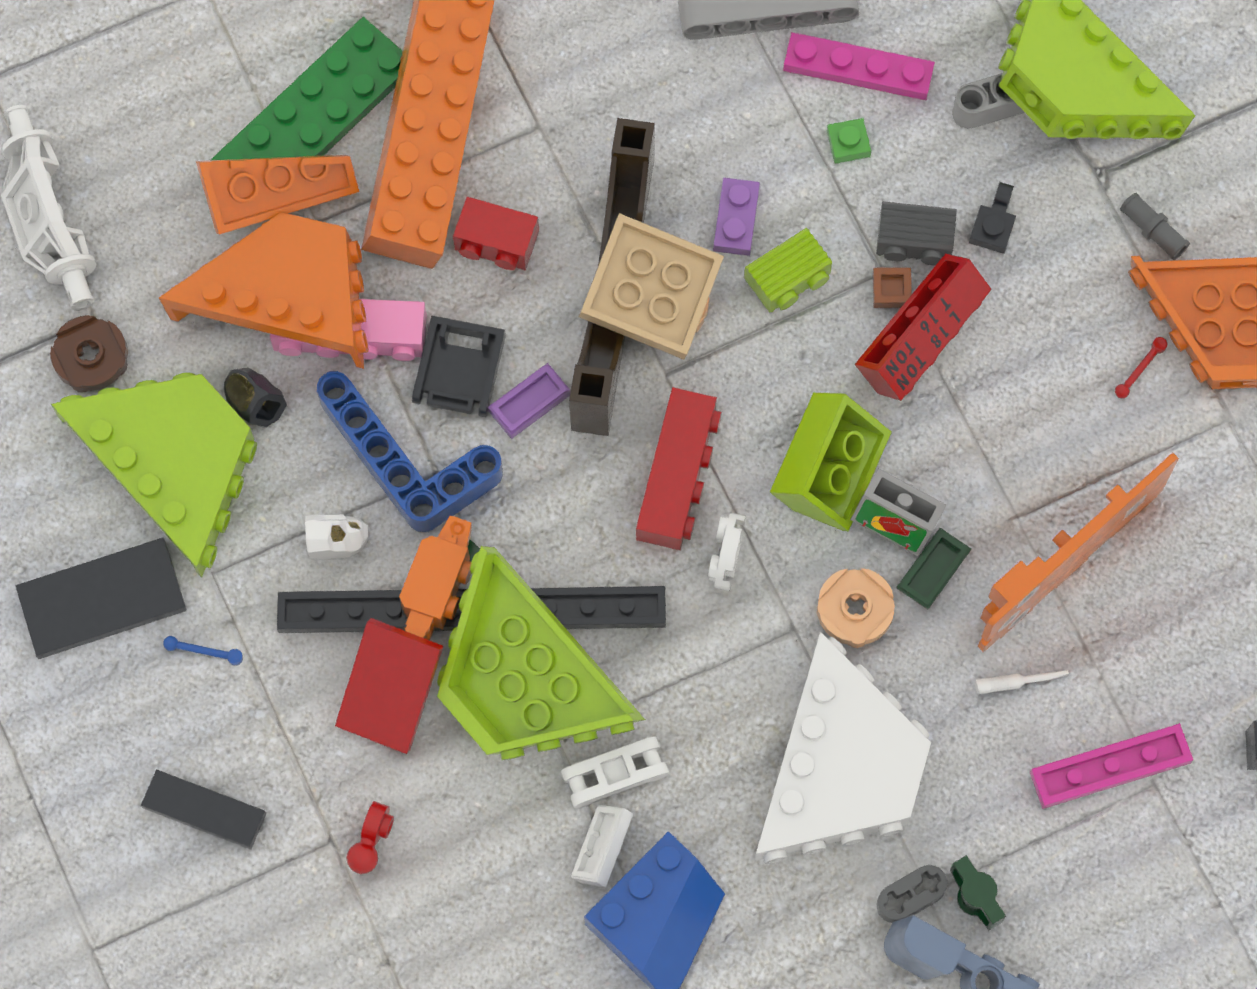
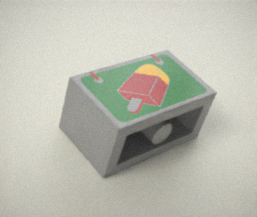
M878 468L850 520L919 556L946 504Z

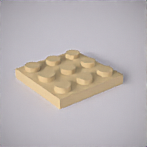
M619 213L579 317L684 360L688 354L724 256Z

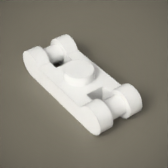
M649 737L562 769L563 780L565 783H569L573 793L570 796L573 807L575 809L582 808L602 798L667 777L670 772L666 762H661L658 754L660 745L657 737ZM643 757L647 767L636 770L632 759ZM594 773L598 784L587 788L584 777Z

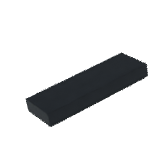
M157 769L141 803L143 809L250 850L267 814L265 810Z

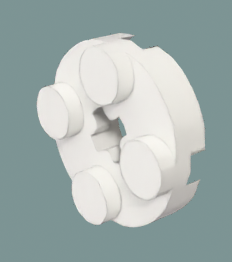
M730 512L729 518H720L716 539L718 544H722L720 556L712 555L708 573L709 581L715 582V589L730 592L731 582L725 581L726 576L734 578L743 536L741 535L742 529L736 528L737 524L745 525V515Z

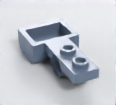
M914 915L894 921L884 940V950L887 957L896 965L924 980L948 975L956 970L962 974L960 989H977L975 981L979 973H983L988 977L990 982L989 989H1038L1040 986L1037 981L1026 975L1018 974L1015 977L1003 970L1005 964L992 956L983 954L981 958L965 949L966 944Z

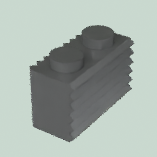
M882 201L876 254L879 256L884 255V258L889 261H904L907 257L908 259H921L927 265H936L945 253L950 255L953 253L957 209Z

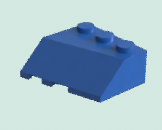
M668 831L584 916L585 925L650 989H680L725 893L699 860Z

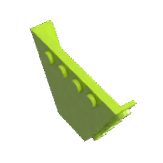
M1022 0L1014 16V19L1018 20L1019 24H1014L1006 41V44L1011 45V48L1006 49L998 66V69L1003 71L999 87L1048 137L1067 139H1175L1183 135L1196 115L1082 0Z
M181 373L175 375L173 380L163 382L155 380L141 381L135 387L123 390L119 388H106L100 390L98 395L88 397L70 395L62 398L60 402L52 403L51 406L57 417L73 430L191 562L196 572L202 578L205 568H211L214 564L218 549L214 545L219 532L225 533L231 517V512L228 511L231 500L232 498L237 499L241 493L244 483V477L241 474L246 463L251 464L257 450V442L254 441L251 428L202 374L195 375L194 373Z
M481 546L480 551L474 555L471 562L470 573L473 575L469 589L464 591L460 600L459 610L461 611L458 626L452 630L449 637L448 647L451 650L447 664L442 666L438 675L437 685L440 688L437 697L486 755L500 754L502 760L525 756L524 748L537 746L538 752L557 749L561 747L560 740L573 737L575 744L598 739L597 731L609 728L611 735L635 730L633 723L644 721L645 718L495 547Z

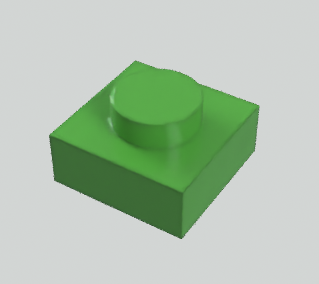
M863 118L827 125V135L834 164L871 157V147Z

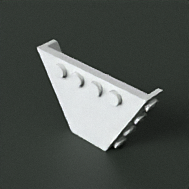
M821 632L756 851L755 861L764 859L765 864L782 862L788 859V853L801 850L803 855L820 853L826 850L827 844L841 841L842 846L858 844L865 840V835L877 832L880 833V837H888L903 832V826L908 825L931 745V742L927 739L930 735L924 726L915 719L910 722L900 712L902 707L896 698L887 691L882 694L872 684L874 678L869 671L860 664L854 666L845 657L847 652L841 643L832 636L827 639Z

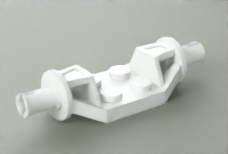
M25 105L12 106L4 113L12 137L1 148L4 157L10 160L1 197L23 260L44 273L48 283L64 284L72 310L86 309L93 305L94 298L91 295L85 277L95 270L97 264L94 257L89 255L83 231L65 225L62 207L57 203L52 190L51 178L60 166L51 147L53 143L52 136L46 130L33 129L28 109ZM59 254L62 258L57 261L51 257Z

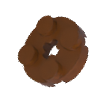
M80 316L65 323L57 332V338L53 347L51 346L50 358L57 375L64 383L71 386L77 392L83 393L106 388L127 370L128 348L121 331L114 323L96 319L95 316ZM90 345L92 350L99 348V353L95 355L96 358L94 360L88 361L87 359L81 360L79 358L84 355V347Z

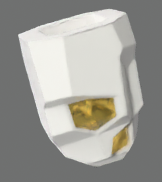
M314 514L305 516L306 545L310 559L350 558L360 552L369 539L368 525L359 518L344 516V514Z

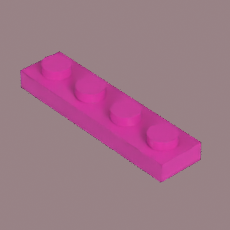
M791 32L783 71L927 100L935 62Z
M1179 723L1032 768L1030 775L1042 809L1191 764L1193 757Z

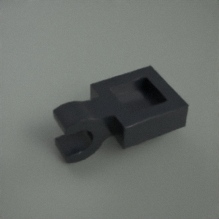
M999 182L992 208L980 205L969 239L970 244L1005 253L1016 219V215L1006 213L1014 186Z

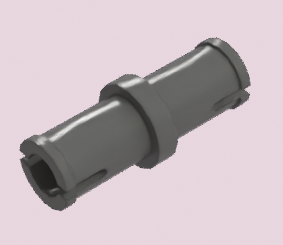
M1133 193L1120 207V211L1125 213L1143 230L1142 235L1147 240L1152 238L1173 260L1179 258L1189 247L1190 242L1185 240L1167 223L1168 218L1163 213H1156L1140 198L1138 193Z

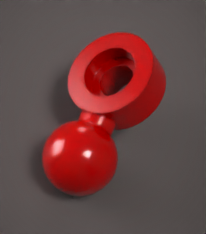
M373 801L362 827L361 840L359 843L351 846L347 852V864L352 871L366 874L376 867L378 853L375 845L381 837L388 838L394 822V816L389 815L390 806Z

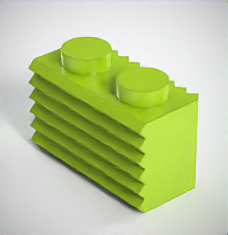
M805 228L745 266L744 279L769 313L777 308L785 310L799 299L798 295L809 288L812 291L817 290L829 280L832 260L828 257L822 246L819 245L813 234L810 233L809 229Z

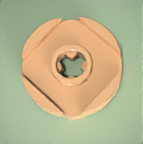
M861 568V570L853 569L849 571L844 569L834 573L825 581L819 593L817 616L821 626L830 637L832 636L840 643L848 644L854 648L873 643L887 632L892 623L895 607L892 589L882 576L869 569ZM849 599L854 602L862 599L865 602L862 608L865 613L862 615L857 613L854 615L848 612L849 606L846 602Z

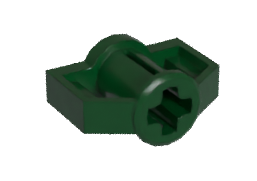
M967 855L954 862L950 872L959 887L957 902L960 909L968 915L977 916L988 930L1001 924L1006 915L995 900L997 896L995 880L989 874L977 872Z

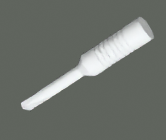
M1067 670L1028 676L1015 673L976 679L975 689L977 695L1019 689L1026 683L1066 677L1069 675V672Z

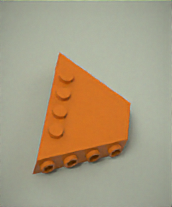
M280 212L159 297L169 318L173 321L178 322L188 314H194L349 353L356 367L364 369L363 353H367L369 348L364 330H361V323L366 322L365 307L362 300H359V293L364 292V283L360 270H357V263L362 262V254L358 241H352L346 228L343 226Z
M1131 256L1132 269L1128 273L1139 290L1145 288L1152 298L1148 302L1151 310L1159 321L1165 318L1172 331L1169 332V336L1180 352L1186 350L1193 362L1189 363V366L1200 383L1206 380L1211 389L1257 388V257L1143 262L1140 256Z

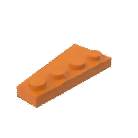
M348 155L196 161L214 228L219 235L272 219L280 212L289 214L360 192L351 158Z

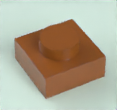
M873 268V308H901L912 295L911 268Z

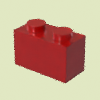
M467 196L453 234L455 250L459 251V254L471 260L483 258L494 261L497 266L506 270L518 268L526 271L539 233L538 216Z

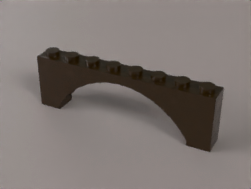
M617 118L611 152L608 195L598 265L619 213L644 223L655 160V123ZM590 321L587 324L577 365L575 364L569 398L571 431L609 436L625 336Z

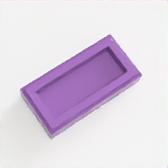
M546 363L488 407V412L507 435L513 439L568 398L571 390L552 367Z

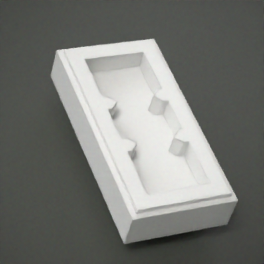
M605 805L597 806L573 869L572 879L583 884L607 886L631 822L632 812L625 808Z

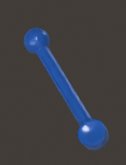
M168 636L163 641V646L168 651L181 649L228 659V662L234 666L239 665L243 661L242 652L238 649H232L229 652L180 642L174 636Z

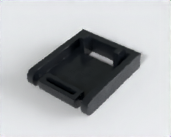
M431 315L412 394V403L420 404L423 393H428L427 406L472 415L474 404L479 403L478 415L487 417L505 342V329ZM449 332L481 338L482 351L447 344Z

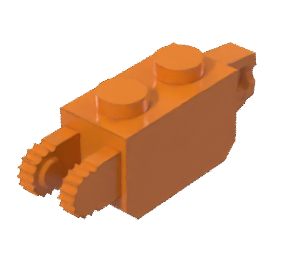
M450 515L438 537L429 536L421 540L399 596L402 609L406 617H408L407 627H404L405 631L430 640L435 627L443 629L447 619H454L460 603V598L456 597L460 584L466 585L471 576V562L468 550L472 531L471 522Z

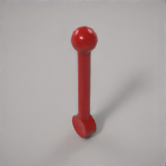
M1155 338L1151 344L1152 349L1124 384L1116 386L1115 394L1118 398L1122 399L1129 396V388L1158 353H1163L1166 350L1168 343L1165 338Z

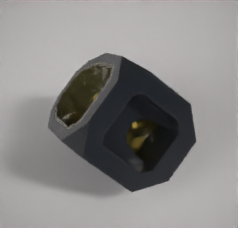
M250 368L230 370L224 381L226 401L249 424L268 427L279 420L287 406L281 390L273 386L263 374H259Z

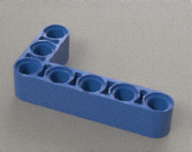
M330 371L319 378L317 393L323 410L409 526L414 530L429 532L448 520L450 515L454 516L501 482L503 477L501 456L494 447L488 445H480L473 448L425 481L346 375L338 371ZM334 388H340L345 391L337 399H330L326 396ZM363 417L366 419V423L359 428L348 426V422L352 418ZM376 446L388 448L387 453L382 457H373L369 454ZM483 461H488L495 465L494 469L488 473H480L475 468ZM398 475H406L410 478V481L402 487H396L391 484L392 479ZM451 483H459L464 487L456 495H450L444 491L445 487ZM420 504H427L432 507V511L426 516L419 517L412 513L414 508Z

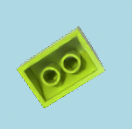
M813 392L770 493L795 512L839 530L849 532L853 523L850 519L869 486L891 431L846 394Z

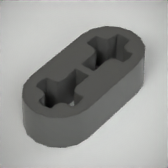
M925 865L884 888L877 900V911L881 918L889 923H893L894 921L915 915L938 902L947 889L948 880L945 873L934 865ZM924 875L929 879L936 877L939 881L935 887L936 893L934 894L927 889L916 895L914 890L920 887L923 882L922 876ZM892 894L895 899H899L906 894L909 895L910 899L902 904V913L898 914L895 909L888 911L885 908L889 901L888 895Z

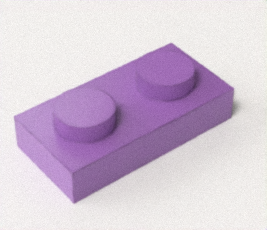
M723 177L713 251L750 256L760 182Z

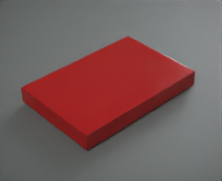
M370 618L366 623L335 726L407 754L411 750L444 646Z

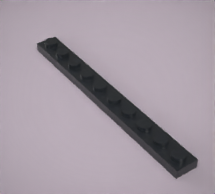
M665 586L531 588L566 629L666 628ZM458 589L456 597L461 600L464 591L467 589ZM402 590L278 592V633L364 632L366 623L370 618L405 631L404 627H407L408 617H406L399 598ZM459 607L453 620L447 619L443 629L435 627L434 631H452L457 627L461 616Z

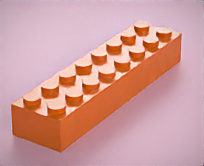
M494 0L413 1L361 250L433 269L442 257Z

